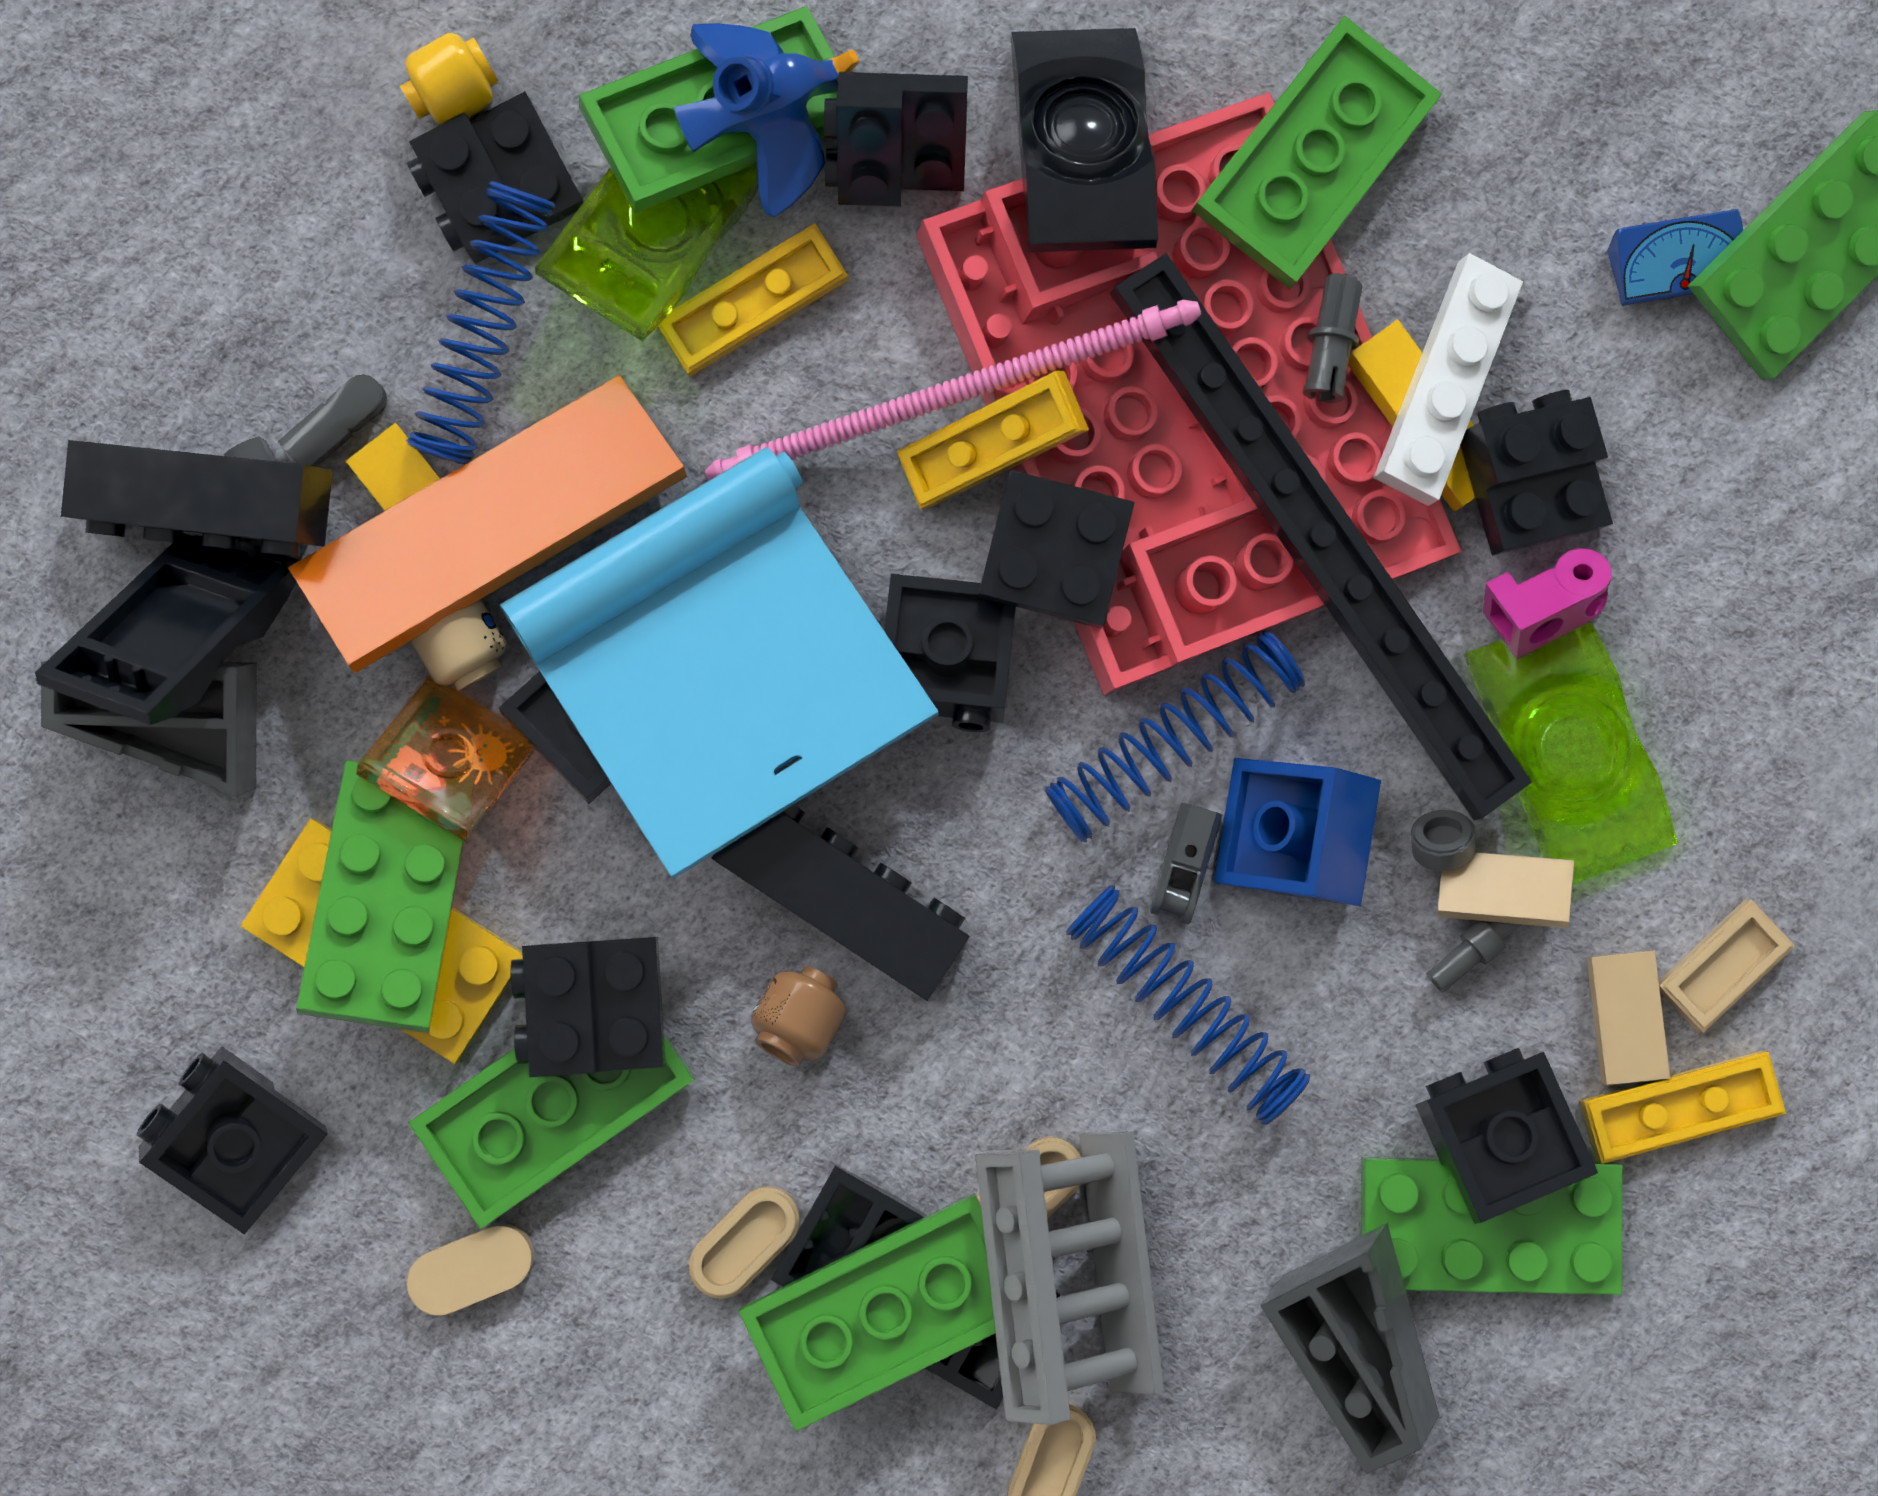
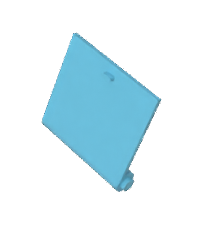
M767 447L500 604L514 632L672 880L939 715V711L800 508L799 498L795 489L803 485V481L794 463L785 452L775 456ZM795 759H800L775 775V772Z

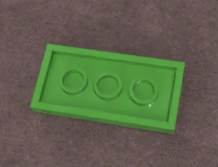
M807 6L751 27L769 32L779 44L784 54L797 53L816 61L835 57ZM698 48L579 95V109L634 213L757 164L756 141L748 132L725 133L695 152L688 146L678 123L674 106L695 103L715 97L713 78L717 67L703 56ZM837 92L814 96L807 102L808 115L819 138L824 137L825 98L837 99Z
M1344 15L1191 211L1282 284L1291 289L1441 97L1442 93Z
M1878 110L1863 111L1688 285L1689 289L1761 379H1774L1878 276Z
M346 760L296 1007L297 1013L429 1033L468 823L466 821L460 822L457 826H450L447 820L443 818L442 813L447 809L446 803L448 800L455 799L459 794L464 795L466 802L471 805L474 780L466 779L462 784L458 785L463 778L442 775L446 791L433 794L438 799L433 804L424 797L404 800L403 796L410 794L389 782H385L383 778L371 779L374 776L372 771H378L375 767L376 765ZM420 772L417 773V776L420 778L424 775ZM406 774V777L412 779L413 776L411 774ZM416 777L413 779V781L417 783L420 780Z
M665 1033L666 1066L658 1068L529 1077V1064L517 1063L514 1048L409 1121L408 1124L481 1230L696 1078Z
M1361 1157V1236L1388 1223L1406 1290L1622 1295L1623 1165L1616 1162L1604 1164L1594 1162L1598 1174L1487 1221L1474 1224L1448 1163L1441 1165L1439 1159Z
M976 1193L948 1205L739 1309L738 1312L795 1432L996 1333L982 1210Z

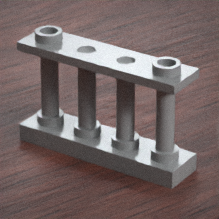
M1133 1131L1079 1134L1081 1158L1041 1165L1039 1150H997L975 1154L1006 1421L1053 1425L1071 1420L1067 1391L1107 1380L1110 1392L1149 1395L1164 1393ZM1085 1184L1089 1223L1049 1231L1044 1192ZM1093 1249L1097 1288L1056 1298L1052 1258ZM1101 1315L1105 1353L1064 1364L1060 1325Z

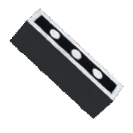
M68 440L61 517L86 520L85 533L125 537L126 525L144 527L143 539L182 544L184 531L202 533L201 546L241 550L242 538L261 540L260 552L299 557L300 544L325 546L333 470L305 464Z
M792 805L712 856V860L926 1001L929 1000L970 937L959 929L966 919L965 917L936 898L932 899L928 907L920 904L906 894L912 882L880 862L875 871L872 872L852 859L859 847L838 833L826 827L821 837L799 824L805 812L795 805Z

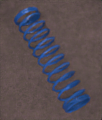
M495 181L489 182L490 188L486 189L487 192H485L487 197L537 225L488 215L479 216L480 223L524 245L530 250L481 240H472L470 244L472 248L510 266L523 275L474 265H464L461 267L465 273L509 294L517 300L457 289L454 291L457 297L499 317L508 324L488 322L456 314H448L446 317L450 322L491 341L502 349L482 347L445 338L438 340L440 345L483 365L494 373L471 371L440 363L430 364L433 370L470 386L485 395L486 398L466 396L430 387L423 388L425 394L466 412L479 422L456 420L421 411L415 413L417 418L455 434L472 446H461L436 436L414 431L408 434L409 439L406 440L409 446L421 452L463 465L472 461L471 458L475 457L472 451L476 450L478 446L474 439L450 425L479 428L484 426L486 422L479 413L458 401L485 404L491 402L494 398L484 387L461 375L480 379H497L501 376L496 366L467 350L493 355H504L509 352L504 342L473 325L505 331L513 330L517 327L512 318L479 300L510 306H520L525 303L524 298L519 293L485 275L515 281H529L533 278L529 270L492 250L528 257H536L541 254L536 245L496 224L535 232H545L549 227L543 220L507 201L547 215L554 214L552 209L556 207L551 201Z
M1266 630L1262 631V634H1258L1257 644L1259 648L1248 643L1243 645L1242 656L1247 670L1232 659L1225 658L1222 660V672L1228 687L1216 676L1209 673L1202 674L1201 685L1207 701L1189 688L1181 689V702L1188 718L1173 705L1161 703L1160 715L1168 734L1154 721L1144 717L1140 718L1139 728L1149 751L1130 734L1119 733V745L1129 767L1111 750L1100 747L1098 749V758L1110 784L1090 765L1079 762L1077 766L1078 775L1090 800L1064 777H1058L1057 783L1051 782L1050 787H1045V792L1050 801L1081 842H1087V838L1092 839L1093 834L1079 811L1068 798L1063 784L1087 806L1104 826L1109 827L1110 823L1091 789L1083 769L1089 772L1125 811L1130 812V805L1114 779L1104 754L1111 758L1129 776L1145 796H1151V791L1137 769L1124 738L1132 743L1168 782H1171L1172 777L1153 746L1145 724L1154 729L1188 767H1192L1193 762L1177 738L1165 708L1176 715L1190 729L1208 752H1213L1212 745L1192 713L1186 693L1209 712L1229 737L1234 736V732L1224 719L1210 693L1206 679L1211 680L1223 690L1243 712L1249 722H1254V716L1246 707L1233 684L1227 664L1237 669L1257 689L1269 707L1275 708L1274 700L1265 690L1251 664L1247 652L1248 649L1259 655L1276 672L1290 692L1295 693L1300 687L1305 686V679L1299 666L1274 634Z
M1115 885L1107 887L1066 930V935H1071V940H1076L1090 927L1079 943L1080 949H1085L1115 924L1131 914L1123 928L1098 960V966H1104L1133 942L1150 931L1139 950L1116 979L1117 984H1123L1147 963L1169 949L1160 965L1135 996V1002L1144 1000L1165 981L1188 966L1178 984L1154 1014V1020L1161 1019L1187 996L1207 984L1197 1002L1173 1031L1172 1038H1178L1205 1014L1226 1002L1213 1024L1191 1050V1056L1199 1054L1223 1032L1244 1020L1232 1042L1209 1069V1074H1215L1240 1051L1256 1040L1263 1038L1251 1060L1228 1087V1092H1233L1269 1061L1282 1056L1270 1078L1246 1106V1110H1252L1272 1092L1258 1109L1256 1120H1260L1262 1125H1267L1275 1120L1302 1093L1310 1081V1074H1306V1070L1303 1068H1297L1277 1079L1287 1060V1052L1285 1050L1275 1051L1257 1062L1268 1044V1033L1266 1032L1254 1034L1237 1046L1249 1026V1015L1241 1014L1218 1028L1230 1008L1231 997H1220L1197 1013L1212 989V979H1202L1178 995L1193 972V961L1187 960L1178 964L1157 980L1174 954L1175 943H1166L1137 963L1155 937L1156 925H1148L1117 947L1137 918V907H1130L1095 932L1110 913L1120 895V890H1115Z

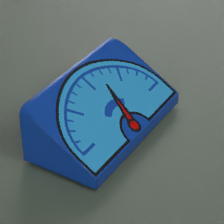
M1732 209L1617 229L1607 252L1622 306L1692 295L1693 292L1689 289L1688 285L1743 231L1739 210Z

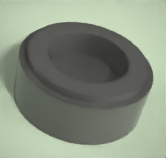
M1436 810L1422 815L1412 825L1410 835L1413 857L1419 864L1435 871L1455 870L1469 863L1476 853L1475 826L1462 813L1453 810Z

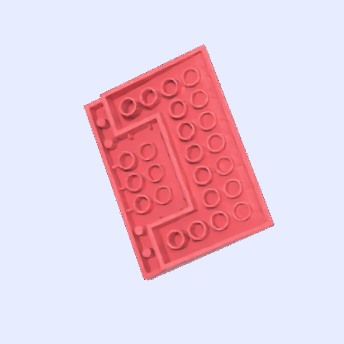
M1270 92L1149 134L1155 162L1158 223L1157 248L1028 252L1022 179L985 191L981 200L922 221L916 237L972 375L976 370L981 373L982 368L989 370L991 365L997 367L999 362L1004 365L1006 360L1012 362L1014 357L1020 359V356L1023 354L1028 357L1029 352L1035 354L1037 349L1043 351V348L1046 346L1051 349L1052 344L1059 346L1061 341L1067 343V339L1070 338L1075 341L1076 336L1082 338L1084 333L1090 335V332L1093 330L1098 333L1099 328L1106 330V326L1111 325L1114 327L1116 322L1122 325V321H1128V319L1116 304L1110 292L1116 285L1167 253L1392 580L1462 552L1440 499L1427 506L1373 478L1393 427L1349 366L1344 386L1345 395L1341 402L1317 401L1319 391L1316 392L1313 399L1303 395V387L1306 384L1313 343L1308 339V334L1312 328L1317 327L1325 280L1333 273L1346 274L1332 240L1330 239L1300 279L1289 289L1191 211L1275 104ZM1360 307L1354 334L1359 337L1358 347L1372 338ZM1134 340L1133 345H1129L1127 342L1124 348L1119 345L1118 350L1111 348L1109 353L1103 351L1102 355L1098 356L1095 354L1094 358L1087 356L1086 361H1082L1080 358L1079 363L1075 364L1072 361L1071 366L1064 364L1062 369L1056 367L1055 371H1065L1089 430L1011 468V470L1135 502L1104 626L1100 629L1074 622L1103 696L1253 637L1264 630H1270L1326 607L1143 341L1137 342ZM1048 370L1047 374L1041 372L1039 377L1033 375V378L1030 380L1025 377L1024 382L1017 380V384L1012 385L1010 383L1009 387L1006 388L1002 385L1000 390L994 388L992 393L986 391L985 395H981L983 402L987 406L1052 373V371Z

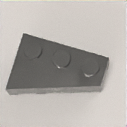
M223 661L200 702L170 719L152 725L41 686V727L117 755L125 754L158 766L159 770L175 776L183 775L216 787L217 791L233 797H238L256 789L257 662Z
M1386 1223L1283 1275L1260 1305L1366 1475L1421 1450L1439 1417L1389 1226Z

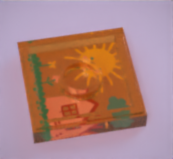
M429 675L360 760L356 775L466 842L534 753L535 748L509 722L449 685L441 686L436 684Z

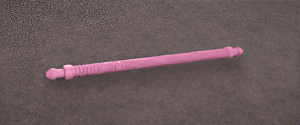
M1181 300L1177 302L1176 306L1162 311L1156 305L1142 310V314L1137 317L1138 319L1131 317L1130 322L1123 320L1122 325L1116 322L1114 327L1111 325L1106 326V330L1099 328L1098 333L1095 330L1091 331L1090 335L1084 333L1082 338L1076 336L1075 341L1070 338L1067 339V343L1064 341L1059 342V346L1052 344L1051 349L1048 346L1044 347L1043 351L1037 349L1035 354L1029 352L1028 357L1023 354L1020 356V359L1014 357L1012 362L1006 360L1004 365L999 362L997 367L994 365L989 366V370L982 368L981 373L978 370L974 371L973 375L967 373L966 378L959 376L958 380L953 378L950 383L944 381L943 386L939 383L935 385V388L929 386L927 391L921 389L920 393L915 391L912 393V396L906 394L904 398L898 397L897 401L891 399L889 404L883 402L881 406L875 405L874 409L868 407L866 411L860 410L859 414L853 412L851 417L845 415L843 419L841 417L837 418L836 422L830 420L828 424L822 423L821 427L815 425L813 429L807 428L806 432L801 430L798 434L792 433L791 436H784L783 440L777 438L776 441H769L768 445L763 443L759 447L750 444L736 450L737 456L726 460L722 458L714 460L705 470L708 481L765 447L769 448L775 456L785 452L791 460H795L797 456L803 457L804 453L809 455L812 451L818 452L819 448L824 450L827 446L833 447L834 443L839 445L842 441L848 442L849 437L853 440L856 439L857 435L859 437L864 436V432L871 434L872 430L874 432L879 431V427L886 429L887 424L892 427L895 422L897 424L902 423V419L909 421L910 417L912 419L917 418V414L924 416L925 411L930 414L933 409L939 411L940 406L947 408L948 404L953 406L956 401L962 403L963 398L968 401L971 399V396L977 398L979 393L985 395L986 391L989 393L994 392V388L1000 390L1002 385L1006 388L1009 387L1010 383L1012 385L1017 384V380L1024 382L1025 377L1030 380L1033 378V375L1039 377L1041 372L1047 374L1048 370L1053 372L1056 370V367L1062 369L1064 364L1071 366L1072 361L1077 364L1080 358L1082 361H1086L1087 356L1094 358L1095 354L1100 356L1103 354V351L1109 353L1111 348L1118 350L1119 345L1124 348L1127 342L1129 345H1133L1134 340L1141 342L1143 337L1146 340L1151 339V341L1166 337L1167 329L1184 324L1185 327L1191 325L1202 314L1197 301Z

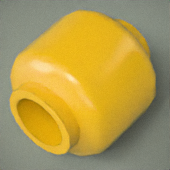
M449 32L413 51L406 57L405 70L410 80L400 85V88L419 120L431 114L434 121L440 126L463 113H466L468 118L488 108L494 99L491 87L499 83L474 37L464 41L460 35Z

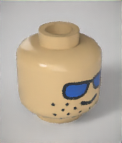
M481 599L465 609L445 616L428 631L411 640L412 646L432 680L441 686L454 684L457 691L477 683L502 668L503 666L498 658L503 655L507 646L506 639Z

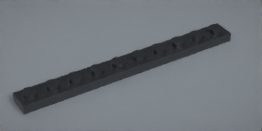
M1165 253L1116 285L1110 292V295L1129 322L1131 317L1138 319L1137 317L1142 314V310L1156 305L1162 311L1176 306L1177 302L1181 300L1198 302L1202 314L1191 325L1185 327L1184 324L1167 329V336L1155 341H1151V339L1146 340L1143 337V343L1472 819L1475 821L1484 818L1531 784L1532 780L1168 254Z

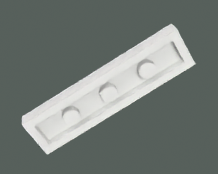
M1468 253L1458 261L1374 474V479L1427 506L1440 499L1523 281L1471 253Z

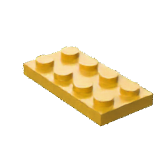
M313 818L309 819L240 925L303 967H305L332 831L331 828ZM452 907L430 1032L401 1030L453 1064L459 1063L511 983V961L523 959L522 951Z

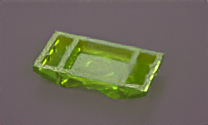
M757 164L637 213L633 212L611 168H609L535 266V274L643 342L680 302L708 255L719 240L744 214L759 190Z
M1591 621L1517 660L1502 639L1463 654L1489 720L1532 780V783L1518 792L1543 857L1574 860L1573 884L1678 844L1659 774L1638 738L1627 710L1619 674Z

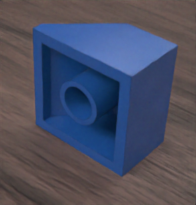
M1234 758L1214 883L1361 907L1381 780L1336 767Z

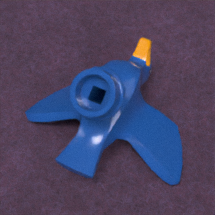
M720 23L693 24L690 34L693 44L703 56L717 67L713 78L715 97L695 103L674 106L682 133L690 149L695 152L725 133L748 132L757 145V178L760 202L765 214L775 218L793 206L806 193L825 165L820 138L809 118L806 107L807 102L814 96L837 92L839 72H853L859 63L858 55L855 50H849L840 56L816 61L797 53L784 54L779 44L767 31L742 25Z

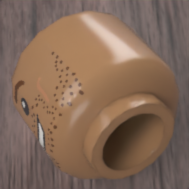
M805 966L801 973L784 970L775 974L751 1014L752 1026L758 1033L755 1043L771 1056L792 1066H800L803 1060L814 1061L822 1058L846 1017L845 1005L834 993L838 986L837 982L824 972L810 966Z

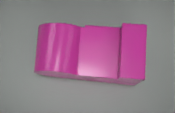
M1578 548L1562 555L1555 568H1550L1520 584H1517L1510 573L1507 572L1486 583L1483 614L1517 660L1598 617L1603 612L1607 603L1608 587L1611 582V567L1608 560L1600 553L1591 549Z

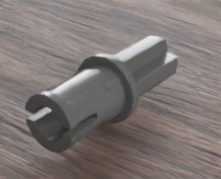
M1333 273L1326 278L1317 327L1312 328L1308 334V339L1313 343L1307 380L1303 387V395L1313 399L1316 392L1319 391L1317 398L1319 402L1337 403L1344 399V386L1351 350L1356 349L1359 345V337L1354 334L1362 284L1354 275Z

